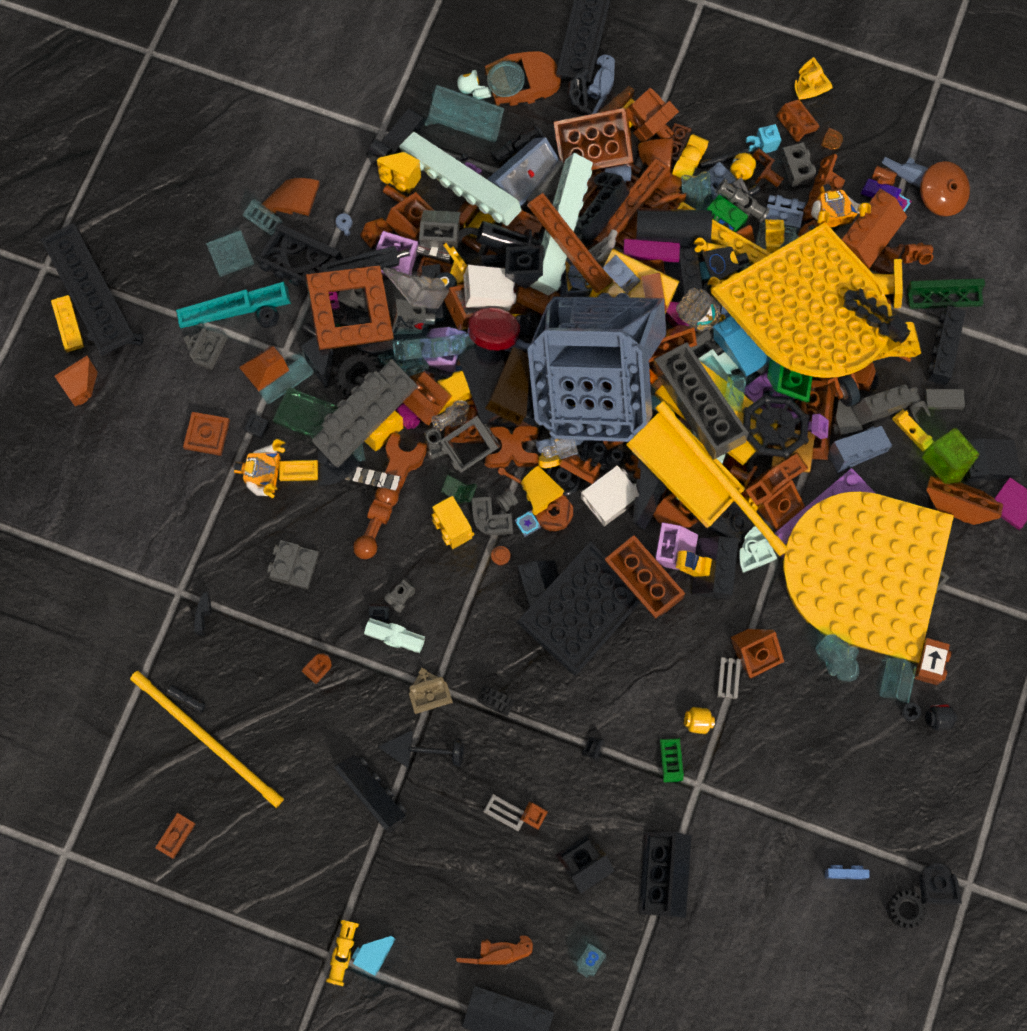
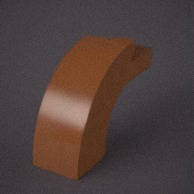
M796 452L761 474L746 488V492L757 506L773 496L785 483L806 471L808 466L799 453Z

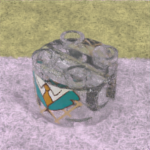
M689 289L688 293L676 307L680 319L689 326L694 327L697 332L712 329L721 317L720 303L702 289Z

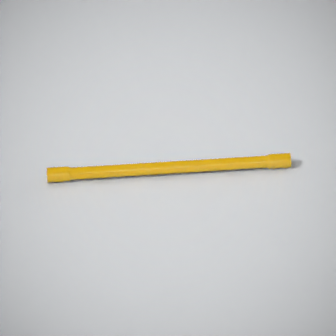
M663 401L655 407L767 539L779 556L784 554L788 550L787 546L773 533L679 421L666 402Z
M136 671L131 676L130 680L156 700L258 790L275 808L283 802L284 798L259 779L159 691L142 673Z

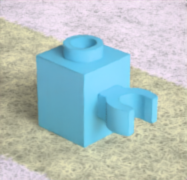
M776 124L759 128L756 137L748 136L746 143H754V145L749 146L748 150L755 151L757 147L765 153L778 150L781 137Z

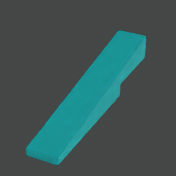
M284 282L250 292L242 290L176 310L180 328L256 312L264 306L278 307L291 304L288 287Z

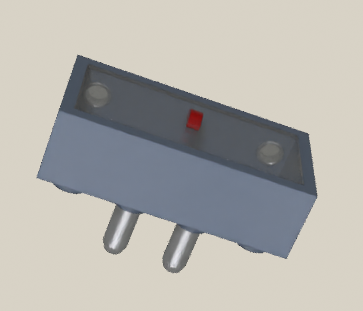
M546 137L534 138L487 180L516 198L521 206L557 163L559 158Z

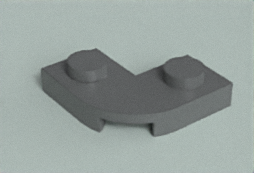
M491 497L472 498L473 520L479 531L486 535L513 534L511 513L492 515Z

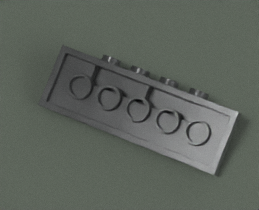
M391 359L379 373L377 371L368 373L364 378L365 382L361 386L354 387L351 390L352 395L347 400L343 399L337 405L338 409L334 413H329L325 416V422L322 424L324 428L311 440L337 468L418 387L394 360Z

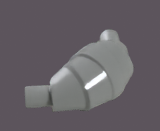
M612 229L608 237H605L600 243L588 250L598 264H604L611 250L614 249L615 238L618 234L616 230Z

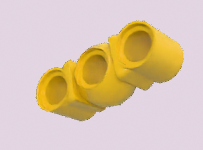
M692 134L673 169L672 175L688 181L704 155L709 141Z

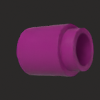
M403 402L396 408L395 411L403 418V426L405 428L413 429L419 424V417Z

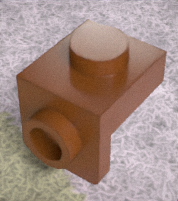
M379 218L365 224L361 237L372 248L377 240L380 239L383 231L392 233L393 230L383 218Z

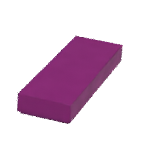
M624 239L623 254L633 259L679 262L680 243Z

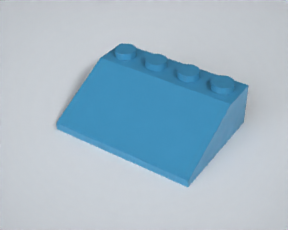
M732 316L713 326L714 340L746 377L769 364L770 360H772L757 346Z

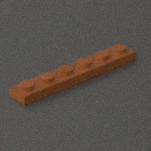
M655 158L629 190L628 197L600 234L592 241L596 244L600 243L605 237L609 236L612 229L618 232L617 238L637 213V209L642 207L670 172V167Z
M543 193L528 203L527 206L596 294L613 282Z

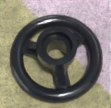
M558 466L547 468L545 473L550 476L552 470ZM559 468L556 472V477L552 478L556 483L566 484L570 488L563 492L564 496L574 494L582 482V478L576 475V483L574 484L570 480L571 472L564 468ZM565 475L567 478L561 479L560 476Z

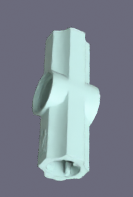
M372 618L367 622L364 632L365 635L382 640L389 646L402 647L416 653L421 652L425 641V636L407 631L406 628L393 623L389 625Z

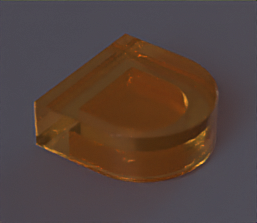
M829 128L822 146L829 149H838L843 141L842 134Z

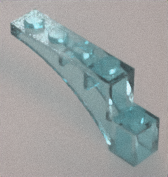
M468 333L393 341L395 360L462 354L473 347H479L470 339Z

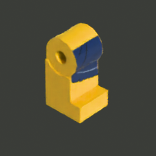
M678 551L675 566L677 569L694 577L710 575L711 558L701 557L690 551Z

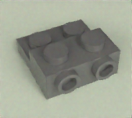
M280 540V544H276L273 550V555L276 556L274 563L270 562L267 573L270 574L269 577L273 581L309 589L319 552Z

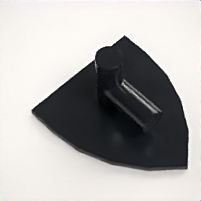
M318 450V486L336 484L346 479L356 470L360 463L350 455L337 468L321 450Z

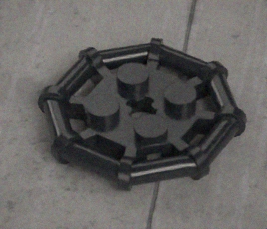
M762 394L760 399L749 407H745L742 411L743 425L749 433L747 441L758 452L757 455L759 456L768 455L787 459L789 455L801 446L807 445L809 441L808 424L810 416L797 405L793 397ZM770 403L783 404L785 406L784 408L771 407ZM761 406H765L766 409L759 415L754 413ZM790 407L799 418L794 419L792 414L787 411ZM751 419L756 421L755 429H750ZM777 423L780 427L777 430H773L774 428L770 425ZM801 424L800 435L795 433V425ZM754 435L762 438V445L756 440ZM788 440H795L790 446L785 447V443ZM767 445L779 446L780 449L767 448Z

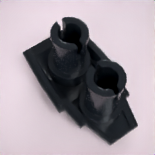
M593 440L585 441L580 460L584 462L591 458L590 465L593 467L600 463V469L603 471L604 469L612 470L616 466L624 469L627 462L621 450L613 448L607 450L604 443Z

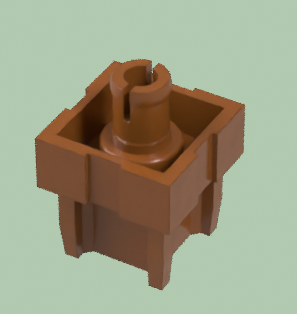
M649 88L626 109L629 121L637 129L633 133L641 143L648 140L655 133L661 139H669L674 134V131L666 123L679 111L670 101L665 103L653 89Z

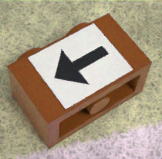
M926 638L914 679L934 685L944 681L947 675L945 665L951 657V651H949L950 644Z

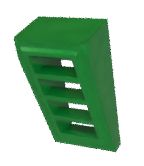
M680 738L660 740L663 782L683 781L684 773ZM665 747H676V749L665 750ZM666 755H677V757L666 758ZM669 763H678V765L667 766Z

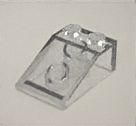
M387 267L383 269L384 273L412 306L439 309L449 293L445 283L439 278L407 270Z

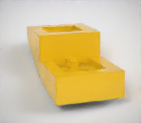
M765 219V248L770 253L785 246L784 220Z

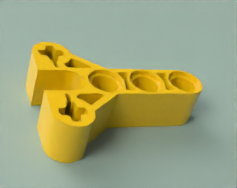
M906 322L911 332L903 343L899 341L895 343L889 338L875 360L886 357L911 358L920 355L921 350L914 323Z

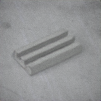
M720 658L717 697L738 698L741 659ZM725 663H728L726 693H722ZM732 664H736L733 694H730Z
M493 794L483 813L519 832L523 821L493 804V801L499 802L520 815H523L524 811ZM490 807L515 820L518 824L515 825L489 810Z

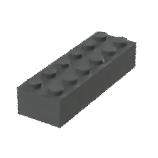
M688 343L654 359L653 371L713 460L746 443L748 431Z

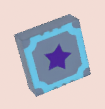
M532 511L514 520L524 538L541 528Z

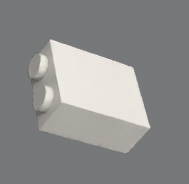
M476 265L467 266L463 275L465 307L482 309L492 307L510 311L512 305L516 302V293L513 291L515 282L505 277V269Z
M618 466L581 492V499L604 527L634 505L635 497H639L636 484H632L628 479L629 475Z

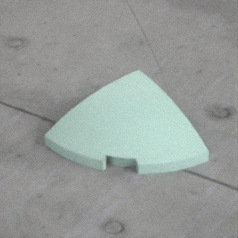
M756 526L753 527L745 536V541L739 552V561L743 573L777 560L776 554L767 539Z

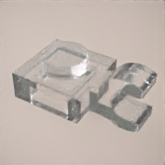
M556 439L554 440L555 446L542 448L543 456H546V458L558 455V458L561 460L578 454L575 440Z

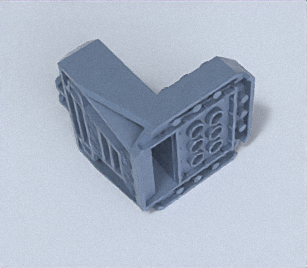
M601 293L598 297H553L547 304L532 342L528 347L534 418L540 426L543 424L550 431L549 434L554 439L629 442L648 424L652 417L649 360L666 335L664 298H630L626 293H620L616 297H611L608 293ZM565 381H571L574 384V388H568L565 385ZM584 381H589L593 388L587 389L584 386ZM609 382L612 389H605L602 383ZM567 399L574 400L576 406L568 405ZM585 400H592L594 407L587 406ZM604 400H610L613 403V407L605 406Z

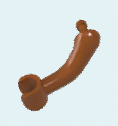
M677 189L676 193L665 195L654 204L648 201L644 204L651 208L661 209L672 200L678 203L685 202L687 193L680 194V189Z

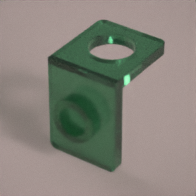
M448 475L440 492L448 497L453 496L455 501L459 503L471 502L477 485H466Z

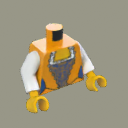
M826 184L820 188L822 194L814 202L811 216L817 220L819 225L826 223L829 227L851 224L858 213L861 217L865 213L870 214L871 205L869 203H856L846 195L845 191H832L830 184Z
M276 439L271 445L249 453L246 463L235 462L234 473L244 474L243 480L247 488L255 495L275 497L272 493H275V490H277L279 461H281L280 455L277 452H285V449L280 447L282 444H285L284 441Z

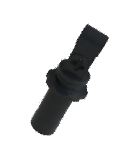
M486 221L481 222L476 237L477 243L505 252L506 247L538 246L542 244L543 240L541 237H533L531 229L526 230L523 234Z

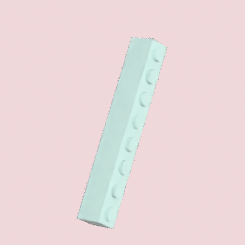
M413 132L399 146L401 152H405L420 160L421 171L424 170L430 178L439 180L445 188H451L457 196H463L469 204L478 206L484 214H490L496 222H502L507 226L522 211L516 198L417 133Z
M576 153L565 159L553 201L554 208L573 232L579 220L578 214L584 203L582 200L588 189L587 182L592 174L591 167L593 162ZM545 230L541 244L544 246L543 276L530 287L549 296L553 292L558 291L561 286L560 279L566 268L564 264L567 255L548 231Z

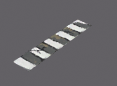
M357 467L346 480L396 491L401 476Z

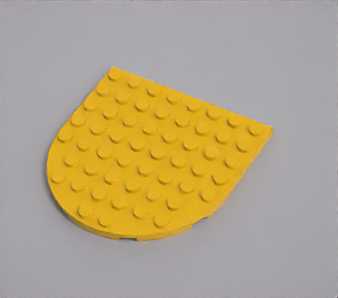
M826 223L819 225L712 288L711 291L714 297L766 355L778 364L800 374L832 378L855 373L872 363L881 353L889 339L886 335L878 333L879 327L869 326L866 323L867 319L859 318L855 315V311L843 307L845 293L848 290L857 291L861 288L866 299L874 297L876 299V306H887L888 316L892 315L891 305L887 302L886 292L880 282ZM854 300L857 302L858 306L861 305L862 307L868 310V313H872L876 317H878L882 323L885 322L883 317H881L877 313H873L869 307H867L866 305H862L859 300Z
M847 492L822 500L801 517L793 528L786 544L788 550L784 553L783 571L786 588L793 605L806 622L831 639L918 664L954 515L870 492Z

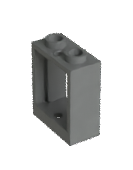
M479 415L440 440L442 444L440 445L441 449L446 455L449 454L453 467L460 472L465 471L501 447L489 426L481 422ZM472 425H475L489 449L465 464L450 440Z

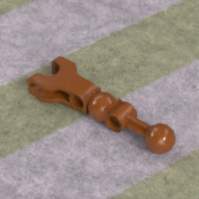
M395 432L391 434L386 445L389 464L385 473L401 476L396 491L382 487L376 490L375 499L368 512V518L371 519L365 535L358 537L353 545L354 553L360 559L367 560L376 554L378 546L375 538L382 523L387 524L392 507L398 502L399 493L408 473L422 465L427 452L426 443L419 442L414 450L405 452L399 448L401 443L400 434Z

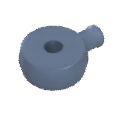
M343 213L337 216L335 224L339 230L344 231L345 236H349V229L353 221L348 214Z

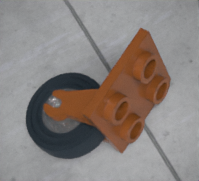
M854 373L841 377H819L827 384L830 383L835 397H838L845 406H853L859 402V385Z

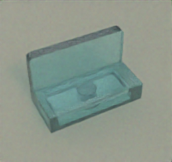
M703 171L697 176L684 174L681 177L683 194L687 193L684 203L696 210H707L712 203L710 172Z
M887 658L880 696L909 703L916 666L905 659Z

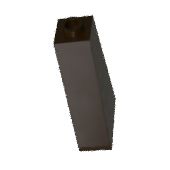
M515 347L511 349L485 407L486 410L517 425L522 423L527 414L530 368L528 354L523 350Z

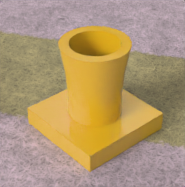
M894 259L893 274L873 275L884 288L885 295L893 294L894 308H901L903 295L902 259Z

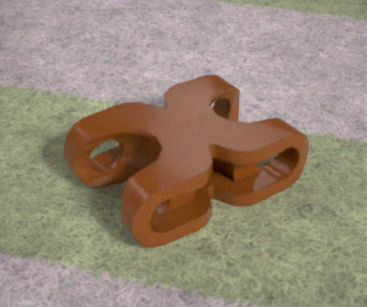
M519 426L515 428L512 435L505 427L490 428L501 444V450L498 453L486 456L484 460L486 467L506 468L511 460L520 468L538 466L539 456L536 453L526 452L522 448L525 442L535 440L538 437V428L534 426Z

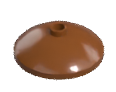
M943 161L933 164L925 171L921 179L920 192L924 204L931 212L947 217L959 213L965 207L970 195V185L965 172L958 165Z

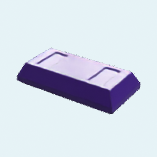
M867 179L860 193L873 198L878 190L882 189L898 199L902 190Z

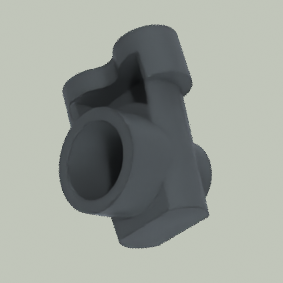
M434 427L424 431L429 450L427 451L429 459L432 460L445 455L440 446L442 445L440 442L442 440L441 433L437 428ZM430 436H435L437 440L431 442L429 438Z
M404 578L392 591H388L383 599L397 612L401 613L406 606V600L415 594V586L408 579Z

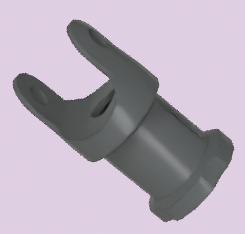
M917 387L909 389L915 399L909 405V410L914 419L919 423L916 415L917 411L924 408L929 417L931 414L927 405L917 393Z

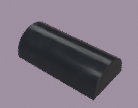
M637 209L636 240L680 243V246L692 247L697 246V244H694L697 238H703L705 242L711 243L712 210Z

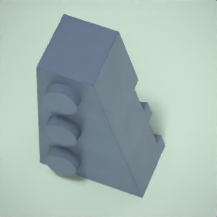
M873 426L864 432L834 441L828 456L837 473L888 452L892 444L882 426L876 428Z

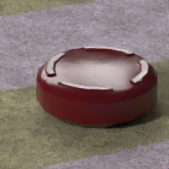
M485 308L473 313L469 318L468 335L475 344L482 348L495 351L504 350L515 345L519 339L520 324L517 322L516 317L508 311L500 308Z

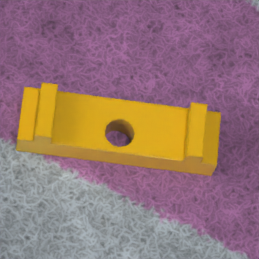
M902 409L892 420L924 452L934 443L932 437L928 436L908 415L909 413Z

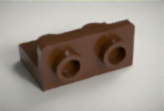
M467 200L457 211L461 213L459 230L467 228L480 212L478 206L469 204Z

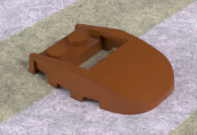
M533 51L510 54L486 65L485 73L495 106L500 107L499 104L510 103V106L518 105V103L522 102L530 104L534 103L538 98H547L556 93L560 88L561 79L556 77L558 67L555 61L546 53ZM514 61H522L530 89L511 94L503 67Z

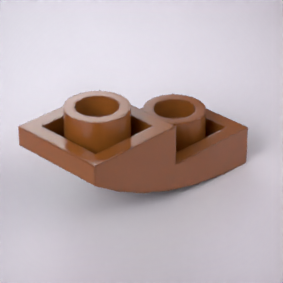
M463 421L446 422L444 438L465 423ZM472 425L450 440L453 443H485L475 425Z

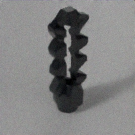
M861 288L857 291L848 290L845 293L843 307L855 311L857 317L867 319L866 323L869 326L879 327L878 333L886 335L895 343L898 341L903 343L908 338L911 332L908 329V325L900 320L898 314L888 316L887 306L881 305L877 307L876 299L874 297L866 299ZM854 300H859L862 305L869 307L873 313L883 317L885 322L882 323L874 314L868 313L867 309L861 305L858 306Z

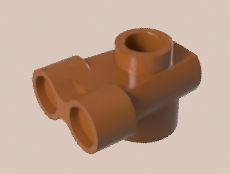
M923 243L905 245L902 262L906 264L918 260L922 265L930 263L933 259L932 245H924Z

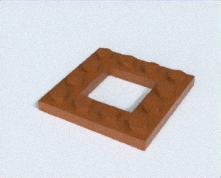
M380 266L307 274L305 276L319 350L394 339ZM364 288L370 323L335 327L329 292Z

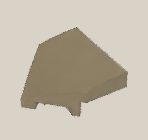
M421 668L417 679L409 688V696L414 713H421L453 703L447 682L442 677H437Z

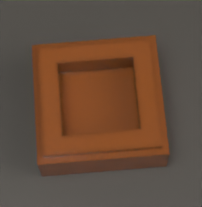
M529 802L520 820L539 830L548 811Z

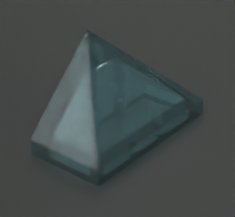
M728 374L724 397L733 411L742 412L746 376Z

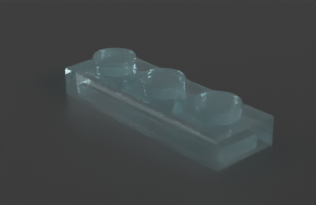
M303 357L289 365L287 373L258 391L267 404H270L314 373Z

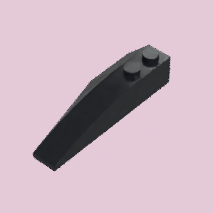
M652 409L651 419L658 413L657 410ZM638 460V468H640L641 474L640 479L636 481L639 497H635L633 523L641 530H645L667 486L641 460Z

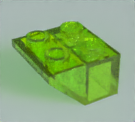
M954 428L933 442L922 458L944 484L960 482L980 454L958 429Z

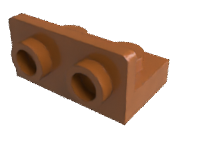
M799 99L785 103L777 113L778 119L796 142L800 141L805 134L814 132L820 127Z

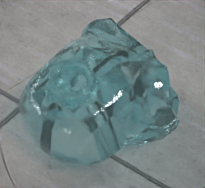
M828 634L821 638L816 646V652L826 663L828 673L831 676L837 675V678L843 681H854L859 675V665L856 661V656L859 653L858 648L850 646L835 634Z

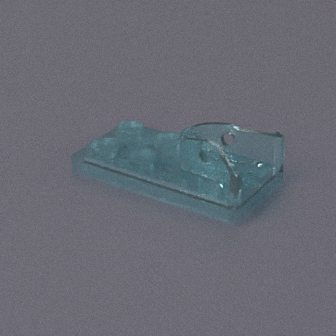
M436 85L432 93L433 98L425 126L439 123L496 142L504 108Z

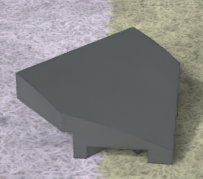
M202 328L201 332L191 337L188 335L183 339L193 362L212 370L228 337L225 334L212 330L207 331L205 328Z

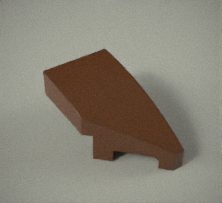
M899 244L895 248L885 247L877 258L872 270L880 274H891L894 259L899 258L904 245Z

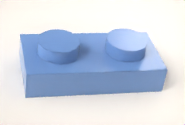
M830 865L831 869L825 870V878L830 879L869 878V870H863V866H851V869H843V865Z

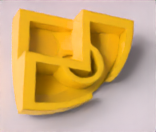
M814 57L799 70L800 77L798 83L795 80V91L799 99L811 98L833 88L831 82L823 73L822 67Z

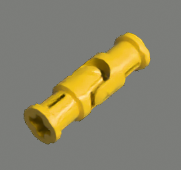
M341 920L342 927L339 937L336 938L337 946L332 954L330 962L331 971L326 982L344 986L343 977L345 969H348L351 958L350 948L354 946L355 941H353L355 929L359 924ZM335 956L347 958V960L339 962L335 959Z

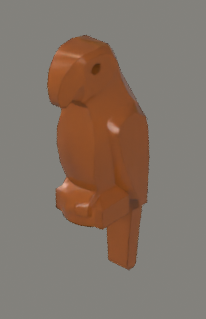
M520 936L521 940L517 944L510 942L491 944L488 939L481 941L480 954L483 958H457L456 961L481 965H507L531 955L533 943L528 936Z

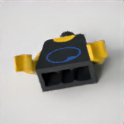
M697 238L694 241V244H697L695 251L700 252L702 249L704 251L702 254L710 275L707 285H713L710 289L711 291L712 288L741 272V265L749 263L746 252L735 256L732 247L707 243L703 238Z

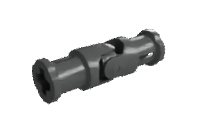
M723 179L718 185L716 193H721L728 198L729 202H735L738 208L747 214H752L758 218L759 222H762L770 209L763 207L757 203L755 198L747 193H743L740 188L733 187L727 183L728 180Z

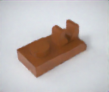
M568 453L562 459L560 466L593 484L600 475L599 469L601 464L598 463L594 468L590 465L591 458L584 462L577 455Z

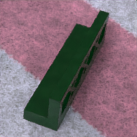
M985 279L911 281L907 287L909 309L983 306L982 290L985 287ZM969 293H977L978 301H971L966 296ZM932 294H937L942 300L934 302L930 297ZM956 294L961 299L958 302H953L948 296ZM913 295H920L924 301L922 303H913Z

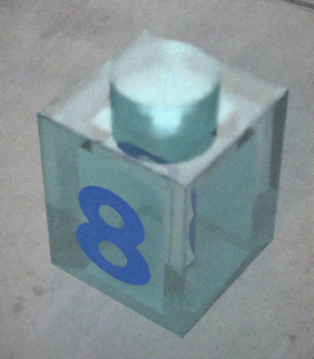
M589 943L576 963V966L579 967L577 972L586 978L589 975L593 977L605 959L606 954Z

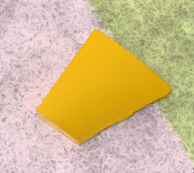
M539 466L531 470L521 482L523 489L527 492V500L531 501L532 513L534 515L547 509L549 503L562 496L564 492Z

